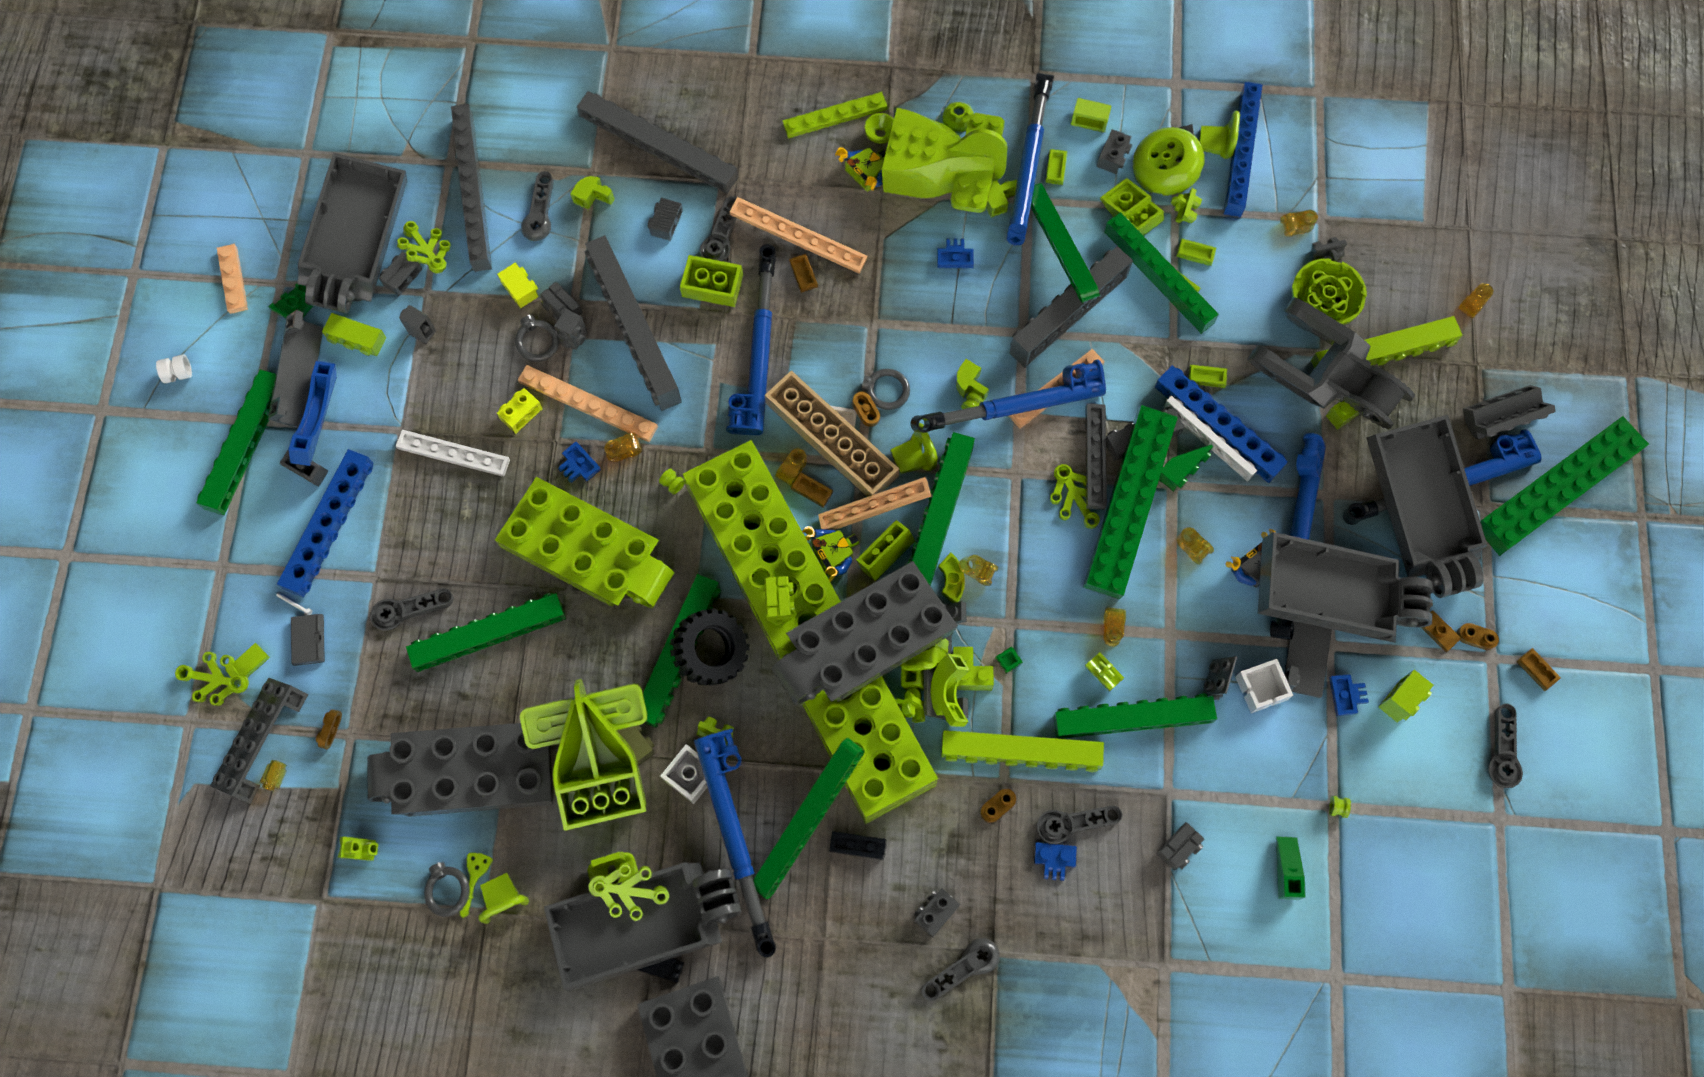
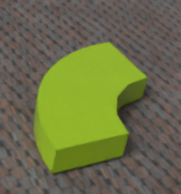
M950 552L938 566L945 578V587L941 594L952 603L960 601L963 595L965 577L959 560Z

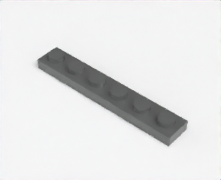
M1087 403L1086 508L1105 510L1107 507L1106 405Z

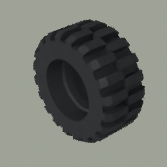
M709 609L689 615L688 618L683 619L679 623L680 626L678 628H675L673 632L675 638L671 639L670 645L674 646V650H671L670 653L671 657L675 656L676 661L673 662L675 668L679 667L681 669L679 673L683 677L687 676L688 681L692 683L697 682L701 686L723 684L728 682V680L734 679L737 676V672H741L744 669L743 662H747L749 658L746 655V651L750 650V644H746V639H749L747 633L744 634L742 631L745 628L743 624H737V618L734 615L728 616V612L724 610ZM705 629L716 631L722 637L725 644L724 657L715 666H707L702 663L695 652L696 637L699 632Z

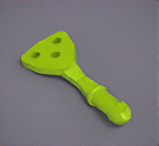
M468 853L467 855L470 892L466 905L459 912L462 918L467 917L469 914L474 887L478 879L488 871L493 862L492 857L485 854Z

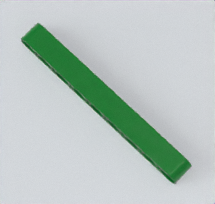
M1041 182L1035 184L1031 209L1080 302L1084 303L1099 297L1100 293L1097 284Z
M850 738L844 739L753 879L757 893L766 900L776 892L863 757L865 750Z

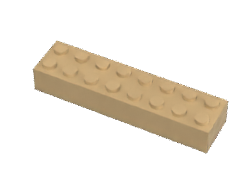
M790 371L765 394L766 404L866 497L883 492L899 477V468L793 371Z

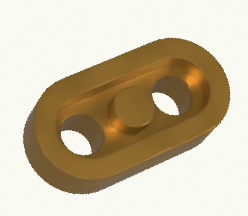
M857 392L852 399L853 408L865 426H876L880 419L877 407L869 394Z
M1471 623L1462 625L1457 631V634L1462 638L1461 642L1480 649L1491 650L1499 642L1496 632ZM1467 630H1470L1472 632V635H1469L1467 633ZM1487 636L1491 638V642L1487 640Z
M331 709L325 714L323 718L324 725L316 737L319 748L327 750L331 747L341 722V711Z
M1010 789L1000 790L982 806L980 811L982 819L988 823H994L1015 805V793ZM1003 796H1009L1010 801L1004 802ZM989 808L994 809L995 814L989 815L987 810Z

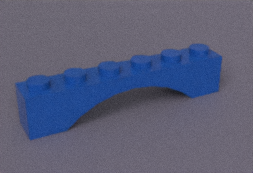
M315 362L304 415L298 429L292 436L288 449L290 462L293 464L311 466L337 379L334 363Z

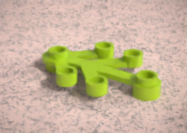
M413 221L406 222L403 226V234L406 237L414 238L418 245L411 244L407 238L401 237L397 240V247L402 250L407 249L406 259L408 261L426 264L431 272L442 273L446 268L444 257L450 250V242L441 240L439 242L440 250L436 256L433 250L437 241L441 239L442 231L438 228L431 229V238L427 244L419 234L417 224ZM417 253L424 254L427 257L419 256Z
M1066 464L1058 465L1054 470V477L1057 483L1054 492L1050 496V502L1055 505L1061 502V491L1065 483L1068 493L1064 506L1059 513L1060 519L1065 521L1070 518V510L1074 500L1084 516V525L1089 529L1096 528L1100 518L1098 514L1090 512L1086 508V503L1082 498L1086 497V489L1077 487L1073 483V481L1081 482L1086 488V476L1074 473L1071 467ZM1060 472H1065L1066 476H1061ZM1053 496H1058L1059 500H1054ZM1062 512H1067L1068 516H1063ZM1088 520H1093L1094 524H1089Z
M209 651L203 654L202 660L207 663L212 674L193 671V668L187 665H180L175 670V677L178 680L189 681L196 679L210 682L202 689L193 692V701L199 703L204 702L207 695L219 686L228 685L221 692L212 694L210 697L212 705L221 706L226 697L233 692L243 693L249 685L248 678L244 674H238L233 665L234 658L230 655H223L220 658V664L226 668L230 678L224 677L216 663V654ZM216 697H219V700H218V702L216 703V702H215V699H216Z
M621 863L616 870L606 877L598 875L590 880V893L596 897H602L609 908L610 915L614 918L622 914V908L620 904L614 902L609 892L619 895L628 908L631 919L634 921L640 920L643 913L630 896L653 899L656 904L660 905L666 903L669 899L668 890L664 886H657L653 890L632 887L641 880L651 878L652 872L648 866H642L637 873L619 885L612 884V882L620 876L627 877L630 875L631 867L628 863ZM628 867V871L625 873L621 872V869ZM648 870L649 873L647 876H642V871ZM597 884L603 885V888L597 890L595 887ZM659 894L665 895L663 899H658L657 896ZM617 907L619 908V911L617 913H613L612 909ZM634 911L640 912L638 916H633L632 913Z

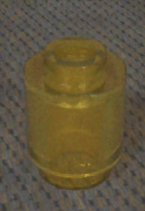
M271 760L270 764H267L260 783L263 784L262 788L269 791L279 789L287 772L285 770L287 765Z

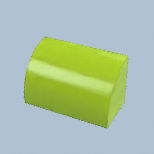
M1077 98L1071 125L1105 133L1112 105Z

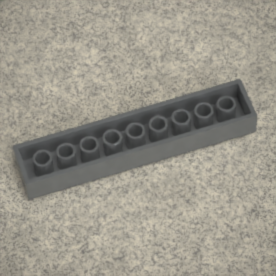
M604 235L585 243L587 250L584 253L590 269L594 272V277L601 287L602 294L608 302L609 309L615 317L619 330L621 329L624 341L630 349L633 360L636 361L639 373L643 376L647 390L651 393L655 406L659 405L661 411L682 403L678 386L606 236Z

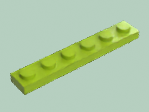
M879 92L782 121L789 139L887 110L888 106L883 93Z

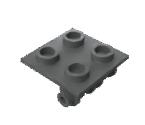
M1237 656L1212 660L1209 665L1207 680L1203 685L1204 690L1202 694L1212 695L1214 700H1219L1223 694H1227Z

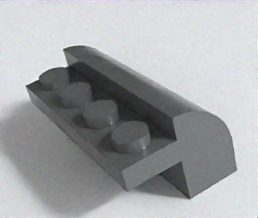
M1532 385L1463 408L1466 425L1476 439L1495 436L1498 432L1512 430L1518 425L1530 424L1533 420L1547 418L1549 414L1556 412L1555 405L1543 402L1541 388Z

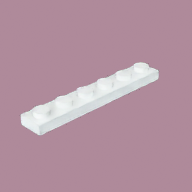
M1171 396L1166 401L1163 408L1168 410L1175 408L1184 427L1206 446L1212 445L1213 448L1211 450L1247 482L1254 476L1257 471L1254 465L1241 457L1236 449L1226 444L1224 438L1217 436L1209 425L1203 424L1194 412L1187 410L1180 400Z
M406 430L401 431L396 444V448L399 450L502 477L505 476L510 462L509 457Z

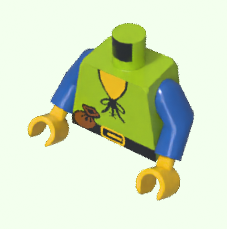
M842 147L838 148L835 156H840V162L846 160L845 171L867 192L883 185L882 166L886 154L885 150L882 149L876 154L870 148L857 151H847Z
M810 526L805 527L802 532L807 534L805 536L807 541L812 538L811 546L824 567L825 574L830 576L829 581L831 582L835 577L845 574L853 559L851 548L860 544L856 535L853 534L844 538L841 531L813 529Z

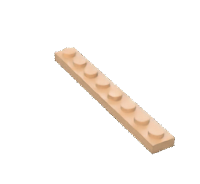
M737 197L730 210L731 216L860 274L867 261V255Z
M526 365L518 378L520 384L647 442H650L658 428V425L652 421L529 365Z

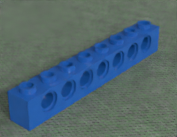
M1245 82L1240 93L1238 112L1240 113L1237 145L1231 157L1223 215L1241 217L1246 207L1263 84Z
M1172 365L1157 380L1155 388L1168 399L1172 396L1180 400L1184 407L1194 412L1203 424L1209 425L1217 436L1224 438L1226 444L1236 449L1246 461H1250L1257 470L1256 473L1266 482L1270 483L1288 463L1281 453L1272 449L1267 441L1260 439L1254 430L1242 424L1238 417L1230 414L1224 405L1218 404L1208 392L1200 389L1198 384L1188 379L1179 368H1175ZM1175 385H1180L1182 389L1176 388ZM1189 397H1194L1197 401H1192ZM1204 408L1209 409L1211 413L1205 412ZM1218 420L1223 421L1225 425L1219 424ZM1235 432L1240 437H1235L1232 433ZM1247 445H1252L1254 449H1249ZM1261 457H1266L1269 462H1265Z
M349 449L345 453L277 582V585L283 590L303 598L310 591L314 577L319 574L323 560L329 555L331 544L337 539L341 525L346 522L350 508L355 505L356 496L363 489L367 475L373 470L374 463L368 456ZM357 471L354 476H351L352 472ZM349 487L346 492L342 493L344 488ZM336 504H340L337 509H333ZM331 520L328 526H324L327 521ZM322 537V540L319 543H316V540ZM313 554V557L310 560H307V557ZM304 571L303 576L298 578V574Z

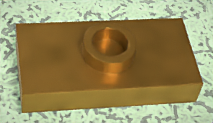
M804 254L789 259L800 292L818 288V283L807 255Z
M801 472L791 486V490L823 508L833 494L832 489Z
M1432 610L1430 612L1432 614V624L1421 628L1445 652H1448L1462 638Z
M1533 648L1516 661L1544 691L1561 679Z

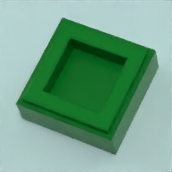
M1012 646L995 657L1006 674L1023 663Z

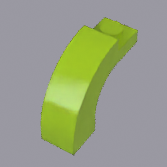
M947 654L940 661L933 674L931 701L936 715L945 716L950 726L964 727L968 720L957 702L956 691L960 680L970 670L961 655Z

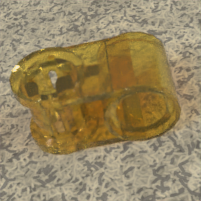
M1313 210L1283 215L1280 218V222L1283 223L1285 228L1284 235L1291 237L1311 232L1317 222L1318 215Z
M1486 283L1480 284L1465 298L1458 309L1473 319L1493 295V288Z
M628 433L622 437L610 440L604 447L607 459L613 463L637 456L643 451L636 433Z
M800 448L793 449L778 468L775 477L792 486L807 464L805 451Z
M1187 527L1183 529L1177 537V544L1196 564L1200 565L1208 554L1214 552L1212 545L1194 528ZM1183 535H1188L1191 541H1186Z
M978 555L964 557L959 562V568L963 573L983 585H992L991 580L994 573L998 571V566ZM969 561L973 563V568L970 567Z
M1105 608L1103 638L1108 646H1117L1124 637L1126 609Z

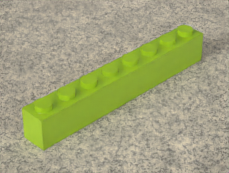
M1455 316L1365 339L1371 346L1366 360L1371 363V366L1376 364L1381 366L1394 359L1395 361H1400L1409 355L1414 357L1428 350L1430 352L1436 351L1443 346L1452 347L1458 343L1457 341L1463 335ZM1329 349L1315 353L1311 359L1314 369Z
M943 730L941 758H945L946 761L956 762L957 759H965L967 763H977V760H980L990 765H996L997 762H1005L1007 766H1017V763H1020L1030 768L1046 765L1045 768L1058 769V766L1066 767V770L1070 771L1086 768L1087 772H1098V769L1103 767L1104 742Z

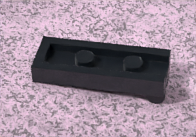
M832 831L829 852L884 860L887 840Z
M669 959L638 969V971L678 983L685 962Z

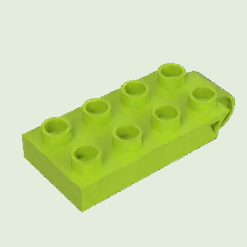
M538 477L534 479L495 538V541L502 549L611 607L613 605L618 606L626 594L634 603H640L645 607L653 609L661 593L664 592L666 585L674 576L673 570L665 565L663 561L650 556L659 541L658 539Z

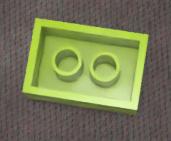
M688 255L680 284L682 297L735 307L743 279L742 265Z

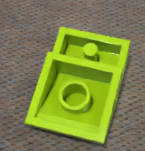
M1128 178L1100 197L1101 202L1113 217L1121 212L1143 236L1164 221V211L1151 201L1149 194Z

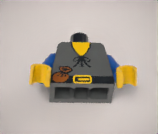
M1268 529L1270 534L1275 532L1273 529ZM1266 532L1261 533L1262 538L1268 536ZM1262 542L1241 559L1231 556L1233 564L1228 561L1225 563L1226 567L1232 568L1231 570L1238 582L1256 588L1259 586Z

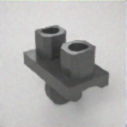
M1337 237L1330 238L1325 245H1322L1319 241L1312 243V261L1328 258L1331 261L1338 262L1339 258L1345 256L1344 250L1347 242L1345 240L1339 241Z

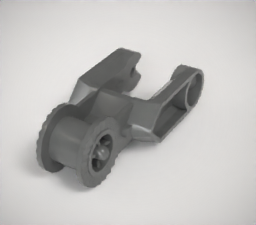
M1292 298L1285 309V312L1288 313L1287 318L1298 327L1313 333L1331 344V348L1309 376L1261 345H1258L1251 352L1247 360L1259 371L1313 405L1325 408L1335 399L1339 402L1344 401L1353 407L1355 411H1358L1360 415L1371 420L1372 423H1376L1382 428L1391 429L1394 424L1388 416L1401 399L1412 401L1415 397L1410 387H1407L1405 383L1388 371L1370 365L1371 363L1366 360L1371 346L1356 332L1298 298Z

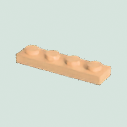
M231 244L218 247L217 253L227 311L232 314L248 310L237 246Z

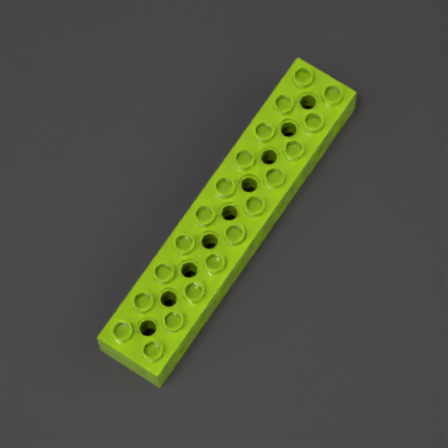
M750 440L683 473V477L692 500L779 661L785 654L791 653L783 650L787 637L786 633L789 632V629L792 630L798 627L803 622L812 619L841 601L753 441ZM738 491L742 493L739 497H730L732 492ZM751 523L759 525L755 530L747 529V526ZM770 555L778 558L773 563H767L764 561V559ZM787 576L789 582H793V590L796 591L793 596H790V602H794L795 614H791V620L768 622L766 618L764 578ZM882 676L854 692L849 699L839 702L837 700L830 701L825 691L822 690L814 699L802 704L830 759L846 738H850L865 750L863 757L845 783V787L865 824L936 787L938 777ZM858 724H866L871 728V731L867 735H859L855 728ZM877 759H885L890 763V768L886 771H879L874 767V763Z

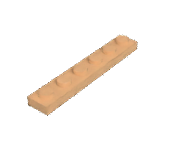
M1091 349L1072 365L1090 364L1096 359L1100 360L1102 365H1104L1105 361ZM1075 370L1072 372L1073 377L1076 375ZM1062 372L1039 390L1064 385ZM1047 408L1009 415V417L1021 429Z
M923 477L820 513L818 516L821 529L836 530L931 497L928 481Z

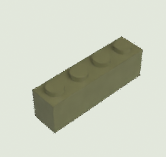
M640 725L616 730L632 748L638 766L655 754L652 749L655 745L649 737L644 738L641 732L643 729Z

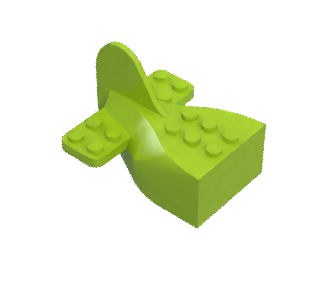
M897 108L882 166L883 192L916 198H934L952 192L951 206L954 209L976 213L984 212L987 207L992 182L1002 178L1006 170L1008 146L1002 137L1004 119L999 116L974 113L969 118L965 136L961 138L952 129L940 122L906 109Z
M577 679L574 684V697L527 707L521 711L520 722L525 743L529 748L536 749L560 743L554 764L553 782L564 831L646 812V797L635 754L630 745L616 731L641 725L647 720L644 697L639 685L629 684L586 694L582 679Z

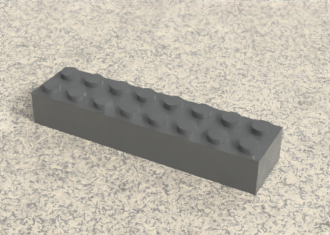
M1118 246L1113 250H1108L1104 254L1103 259L1100 262H1094L1089 270L1097 284L1100 296L1081 303L1072 285L1069 284L1061 296L1057 295L1052 300L1051 305L1043 307L1035 319H1029L1022 330L1018 329L1012 335L1013 339L1010 344L1009 354L1026 368L1127 278L1133 260Z

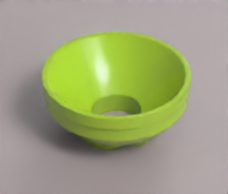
M953 102L944 109L942 120L944 125L954 132H963L967 130L969 118L974 112L964 102ZM961 108L964 113L957 115L954 113V110Z
M885 113L871 115L865 122L867 138L878 144L889 142L894 119ZM878 130H883L886 134L883 137H878L875 133Z

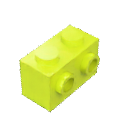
M516 262L497 274L500 282L520 309L538 298L536 292L538 287L533 280H528L527 272L523 267L519 268Z
M523 388L521 391H517L507 404H503L499 408L497 415L508 428L517 434L543 408L540 402Z

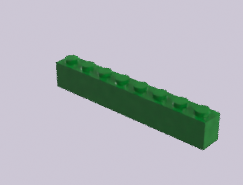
M1121 212L1107 222L1104 233L1133 260V263L1201 334L1215 324L1219 315L1218 312Z
M260 369L254 377L253 385L245 396V402L238 410L235 423L231 425L229 435L222 444V450L214 460V467L206 477L203 490L198 494L196 503L203 509L225 515L269 422L268 415L276 374Z
M699 574L696 575L643 692L647 711L645 724L657 728L659 724L663 723L666 716L664 711L667 706L671 705L674 699L673 691L680 686L682 681L681 674L679 673L681 669L679 667L675 668L673 662L676 659L675 656L671 657L670 653L671 650H674V646L670 645L671 639L675 638L673 634L675 628H678L680 626L679 623L693 613L714 609L712 606L713 602L718 600L721 594L719 582ZM702 630L701 632L698 633V635H697V637H696V640H697L699 634H700V635L703 634L704 630ZM695 640V650H696L697 645H698V642H697L696 640Z
M548 593L543 595L541 599L528 600L519 607H508L502 613L489 614L485 619L469 621L468 625L452 627L448 632L442 634L435 633L426 640H415L411 645L406 646L412 669L418 673L566 620L561 600L557 593Z
M1207 694L1195 695V698L1178 696L1175 700L1159 698L1156 699V702H1148V700L1136 701V704L1119 702L1117 706L1100 704L1097 705V708H1089V706L1077 707V710L1060 708L1058 712L1054 713L1053 719L1056 739L1211 724L1217 720L1214 697L1207 696Z

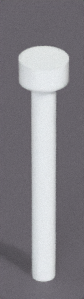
M280 593L276 595L303 611L304 615H311L313 612L311 609H305Z

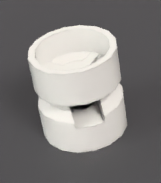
M184 354L174 356L172 360L166 358L156 362L157 373L164 384L175 382L177 378L183 380L192 377L190 362Z

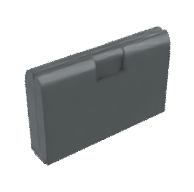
M313 614L291 617V664L299 666L325 662L324 615Z

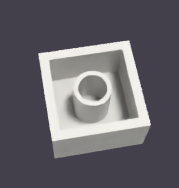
M686 744L660 777L691 803L695 804L707 789V784L697 752Z

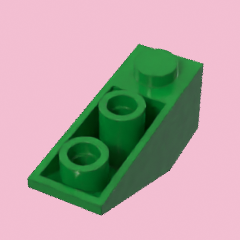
M1208 445L1171 458L1162 468L1159 480L1173 492L1178 487L1181 489L1188 481L1186 478L1190 474L1193 476L1200 467L1198 465L1202 461L1205 463L1211 457L1210 451L1213 446Z
M1276 837L1278 899L1300 900L1306 898L1305 876L1297 837Z

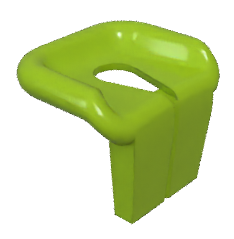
M1238 111L1232 113L1229 123L1224 127L1201 126L1199 142L1202 145L1203 151L1220 155L1224 159L1233 156L1239 133L1240 113Z
M919 423V427L922 429L924 425ZM914 431L909 441L890 449L900 474L920 469L932 471L936 468L938 456L928 432L920 433ZM922 444H923L924 450H925L924 453H922Z
M946 638L900 666L906 671L926 670L938 666L940 661L948 654L949 641Z
M616 852L591 860L587 868L589 881L598 875L606 877L608 875V866L614 865L617 869L621 863H628L631 867L630 875L627 877L620 876V880L617 883L624 882L638 872L634 856L628 852ZM623 867L621 869V872L623 873L628 871V867ZM597 884L595 888L597 890L601 889L603 885Z
M508 873L480 885L487 910L479 914L478 920L488 924L491 920L490 917L518 904L528 905V897L518 893Z

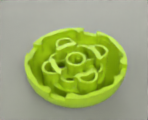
M1176 127L1161 128L1148 134L1137 146L1132 161L1133 173L1139 185L1146 191L1162 194V196L1175 195L1187 190L1199 179L1205 164V156L1201 143L1192 133ZM1178 157H1182L1180 163L1176 162Z
M1325 258L1309 262L1299 270L1292 284L1291 295L1292 298H1298L1342 325H1346L1357 318L1363 310L1367 290L1362 277L1353 267L1345 262L1339 263ZM1341 298L1342 301L1337 303L1335 299Z

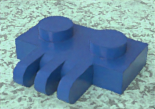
M946 238V248H937V268H974V249H965L964 239H960V245H957V239H953V245H950V239Z
M577 441L562 452V455L567 460L558 468L565 477H568L570 483L579 476L588 481L601 470L599 465Z
M1351 674L1329 677L1336 716L1356 715L1358 713V704L1369 703L1368 698L1360 699V696L1367 695V691L1358 690L1366 688L1365 683L1352 684Z
M1036 842L1034 864L1044 865L1043 878L1048 879L1049 871H1052V880H1056L1057 872H1060L1059 878L1061 881H1064L1065 867H1076L1077 846Z

